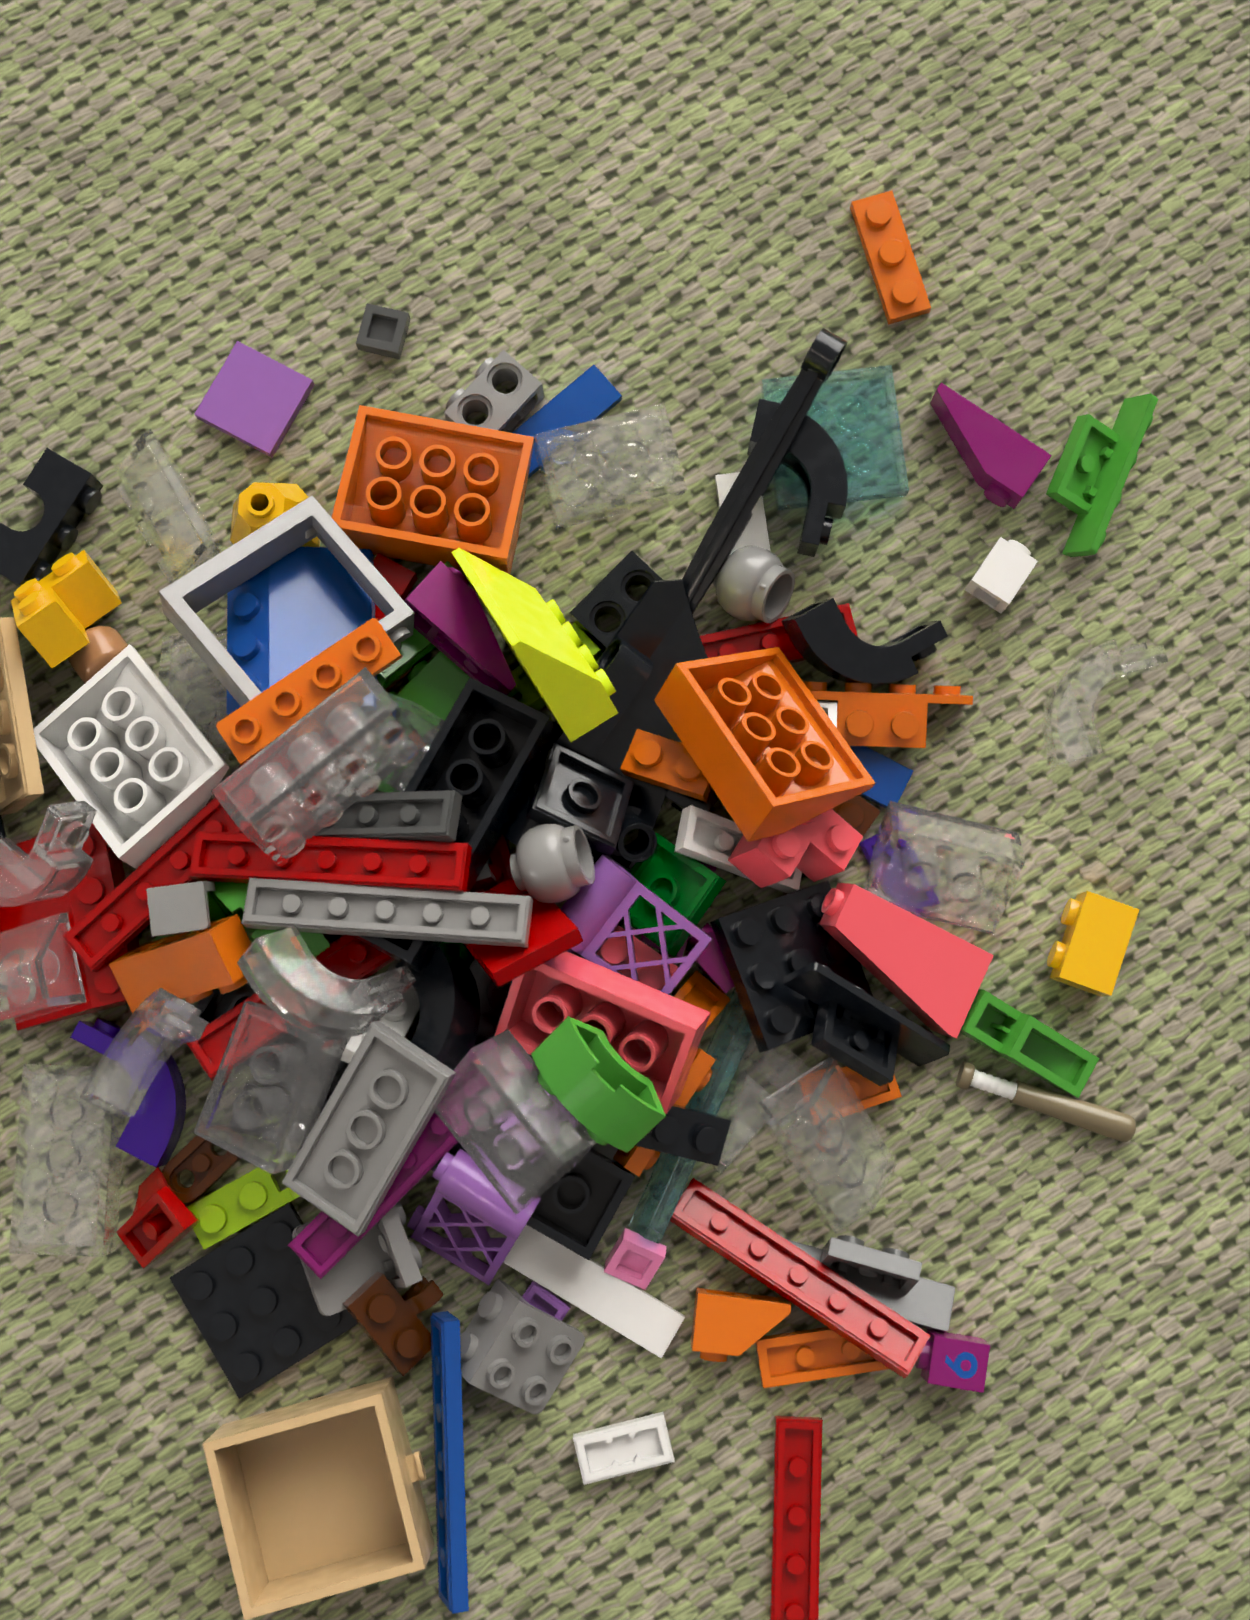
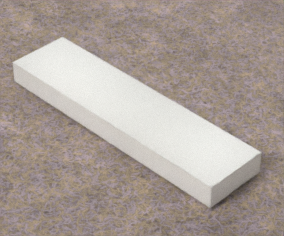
M525 1225L503 1263L661 1359L685 1318V1315L637 1286L605 1273L604 1266L594 1260L585 1259L528 1225Z

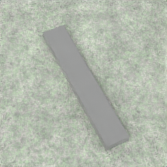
M249 878L242 925L252 929L528 948L533 899L531 896Z

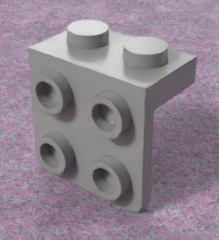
M400 1201L322 1279L301 1260L317 1308L322 1315L331 1316L345 1310L346 1308L342 1303L377 1271L383 1273L394 1288H406L423 1280L419 1271L422 1268V1259L416 1245L408 1241L403 1227L406 1223V1216ZM311 1221L297 1226L293 1230L292 1238L294 1239Z
M497 1278L491 1290L482 1297L478 1311L465 1332L460 1334L461 1375L469 1384L531 1414H539L547 1405L583 1346L585 1337L577 1328L530 1305L512 1286Z

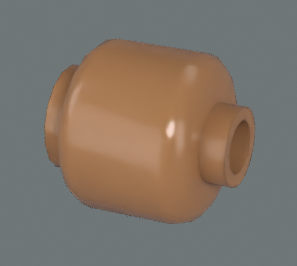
M110 626L86 628L90 643L68 657L69 663L84 684L128 646L119 632Z

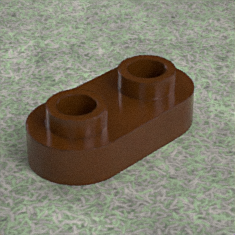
M218 1123L204 1128L165 1165L162 1173L171 1189L183 1203L200 1198L240 1160L244 1152L243 1137L238 1130L231 1128L229 1124ZM219 1137L224 1138L229 1145L228 1151L224 1155H219L214 1150V1142ZM183 1170H190L194 1174L195 1180L190 1187H186L180 1182V1174Z

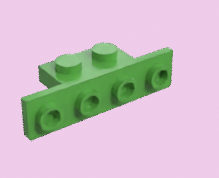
M1149 393L1124 399L1112 429L1090 414L1077 416L1046 492V495L1077 514L1062 554L1069 557L1095 555L1103 544L1106 537V529L1114 509L1121 500V492L1128 474L1136 463L1137 452L1144 434L1152 423L1153 412L1158 402V398L1153 394Z

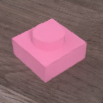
M624 1228L605 1261L604 1272L646 1290L665 1259L667 1246Z

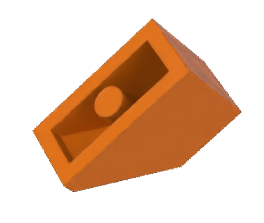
M696 1288L691 1335L692 1351L700 1352L699 1358L713 1362H727L728 1355L740 1356L791 1314V1303L782 1297Z

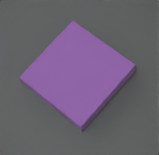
M237 341L194 415L197 419L273 458L315 384L312 379Z

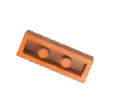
M238 914L210 922L211 926L209 929L174 934L137 946L109 963L132 1014L152 1008L154 1014H158L179 1004L180 999L185 998L187 1004H192L211 995L214 989L218 988L221 994H226L247 983L245 975L260 966L261 963Z

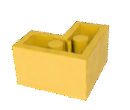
M85 550L77 555L73 553L64 555L52 565L51 573L39 581L35 578L28 580L14 592L15 598L10 600L17 628L52 669L90 643L85 630L87 627L122 604L118 592Z

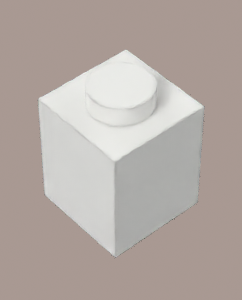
M1000 537L964 590L997 612L1002 613L1011 603L1038 561L1030 556L1031 552L1023 544L1015 540L1006 541Z

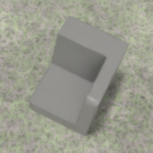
M199 881L146 888L152 936L182 934L184 932L210 928L207 892L215 891V882Z

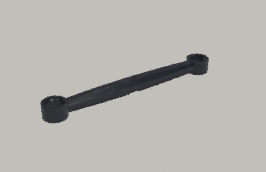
M824 328L812 343L801 365L800 373L757 441L682 578L692 615L753 515L752 510L760 496L766 493L820 388L832 374L848 342Z

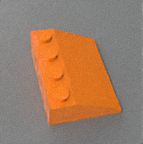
M359 405L332 519L358 549H370L374 555L380 553L385 557L436 566L440 561L444 564L448 561L455 569L462 571L451 553L457 548H461L510 574L518 541L534 437Z
M779 647L676 663L654 699L748 842L783 834L870 790L875 785V781Z

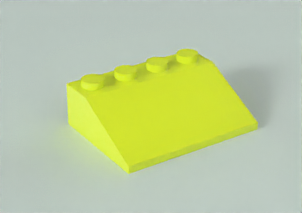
M461 548L451 552L512 653L570 742L575 741L618 714L609 697L616 693L613 684L602 668L594 672L599 668L596 660L585 644L582 645L583 643L570 622L566 621L553 599L546 603L536 588Z

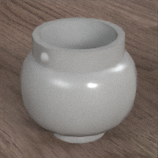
M745 546L728 556L714 579L713 585L716 587L718 603L733 618L753 622L761 620L765 623H772L780 617L789 604L794 590L795 575L792 570L783 566L780 559L773 552L756 546Z
M558 824L535 826L522 835L517 844L516 853L510 856V869L517 888L520 891L527 890L528 894L538 902L557 903L566 901L574 897L581 887L591 885L595 880L592 852L588 840L579 825L566 828Z

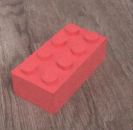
M565 951L512 981L493 1039L531 1055L568 1016L603 1030L611 1046L620 1057L638 1073L651 1079L663 1110L667 1114L681 1096L711 1013Z

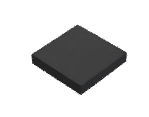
M553 743L545 757L526 817L542 825L558 824L564 826V828L579 825L588 840L590 848L609 857L616 849L634 782L557 743Z

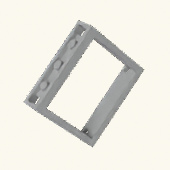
M313 496L305 499L159 591L164 615L240 706H243L262 692L196 613L316 536L386 615L379 622L396 648L400 650L401 642L413 635L414 612Z

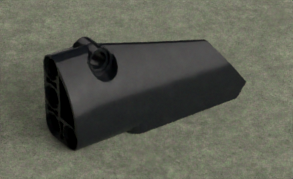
M682 579L652 581L597 660L599 668L594 672L602 668L613 684L616 693L609 697L618 714L573 742L569 741L558 722H554L558 732L554 741L555 744L557 743L634 782L616 849L609 856V858L629 873L632 872L631 869L636 862L647 860L657 847V837L653 828L668 789L626 776L622 773L620 767L637 729L681 742L654 699L676 663L708 658L688 603ZM544 760L502 833L516 846L526 831L535 826L542 825L526 816ZM633 829H639L637 839L629 845H623L625 835ZM591 849L595 864L602 853Z

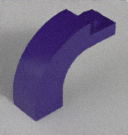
M97 1017L95 1023L79 1021L70 1038L116 1061L126 1071L133 1085L135 1096L134 1109L116 1147L156 1168L166 1165L180 1140L186 1117V1090L183 1077L174 1057L157 1037L139 1025H128L121 1037L119 1035L122 1028L103 1018Z

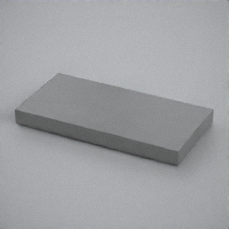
M379 1020L373 1022L282 1183L356 1236L365 1233L455 1077L456 1072Z

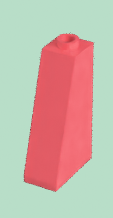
M838 883L836 888H832L823 900L821 912L824 914L819 924L927 1027L941 1035L957 1039L994 955L855 884Z

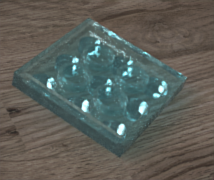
M892 365L833 371L820 388L807 415L829 434L842 456L848 482L846 503L907 496L909 485ZM797 376L763 379L761 382L762 399L781 403ZM781 464L773 478L777 511L807 507V495L803 483L790 468Z

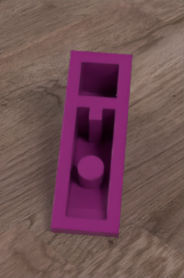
M941 382L930 402L932 408L976 483L985 490V497L997 506L1006 507V505H1009L1015 509L1052 455Z
M440 561L405 599V603L414 612V628L470 678L508 695L516 686V683L476 592L469 586L467 578L460 571L452 567L448 568Z

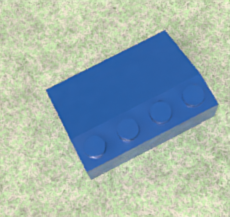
M299 547L227 593V652L257 688L263 692L370 619L375 618V603L328 548ZM359 549L374 566L373 552L370 549ZM376 675L365 682L372 694L364 699L365 705L360 709L363 714L378 712ZM227 690L226 714L229 715L241 706Z

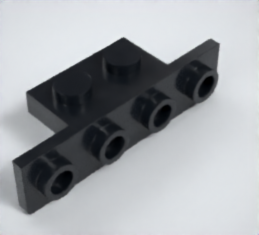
M813 962L784 977V985L818 1005L811 1045L879 1086L893 1081L897 1054L919 1067L949 1055L950 1045L935 1036L933 1032L922 1028L901 1015L898 1010L888 1007L867 994L864 989L851 984L832 972L825 965Z

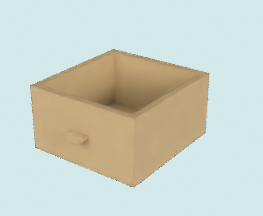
M393 1376L222 1424L203 1443L244 1620L426 1568L435 1544L419 1482L420 1480H426V1472L420 1451L412 1454Z

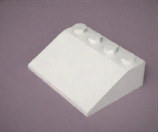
M130 644L34 728L36 747L116 856L136 869L206 806L230 768L136 649Z

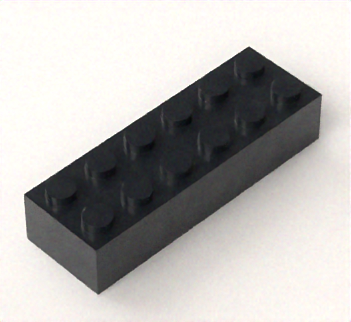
M469 678L404 791L455 790L462 795L456 841L447 842L468 843L472 847L467 892H470L558 735L549 715L472 678ZM350 935L422 974L437 947L441 944L440 941Z

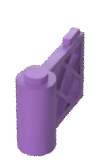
M602 854L594 864V883L581 887L579 892L574 897L566 900L560 908L578 927L583 939L580 944L567 950V952L573 953L575 951L585 959L621 975L623 974L618 970L630 969L631 979L638 981L637 968L663 965L665 986L661 989V992L670 995L713 938L640 883L618 863ZM640 896L655 906L658 927L632 930L629 910ZM663 913L677 924L664 926ZM624 918L625 931L613 932ZM684 929L698 940V943L688 956L668 958L665 931ZM659 932L662 959L636 962L633 935ZM626 936L629 955L628 964L610 965L596 954L608 938ZM682 962L671 976L669 964Z
M459 1149L455 1156L447 1152L432 1175L433 1178L439 1181L432 1199L426 1209L418 1205L407 1226L414 1230L411 1238L485 1284L490 1285L541 1198L462 1149ZM443 1198L458 1206L462 1213H451ZM485 1226L492 1227L507 1238H490ZM428 1227H443L448 1238L440 1236ZM458 1227H470L475 1238H464ZM471 1251H483L489 1265L474 1257Z

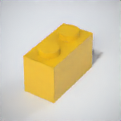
M1089 891L1077 894L1076 899L1070 898L1065 905L1061 917V923L1067 925L1062 942H1054L1047 959V966L1053 968L1050 979L1100 997L1112 996L1140 909Z

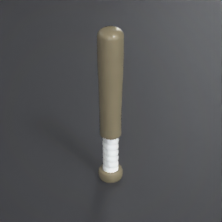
M964 1061L960 1066L956 1086L961 1089H968L969 1086L979 1088L980 1090L1008 1098L1010 1103L1121 1142H1128L1134 1136L1136 1122L1130 1115L1018 1080L1012 1082L986 1074L985 1072H979L975 1069V1065L970 1062Z

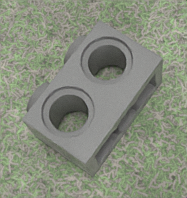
M502 350L495 359L490 357L480 365L475 374L476 379L465 390L463 388L458 389L449 398L445 406L447 410L444 412L446 421L471 425L466 422L467 417L474 412H483L488 416L482 424L471 426L511 433L544 398L543 385L505 350ZM504 381H511L517 385L514 391L506 394L495 390L497 385Z

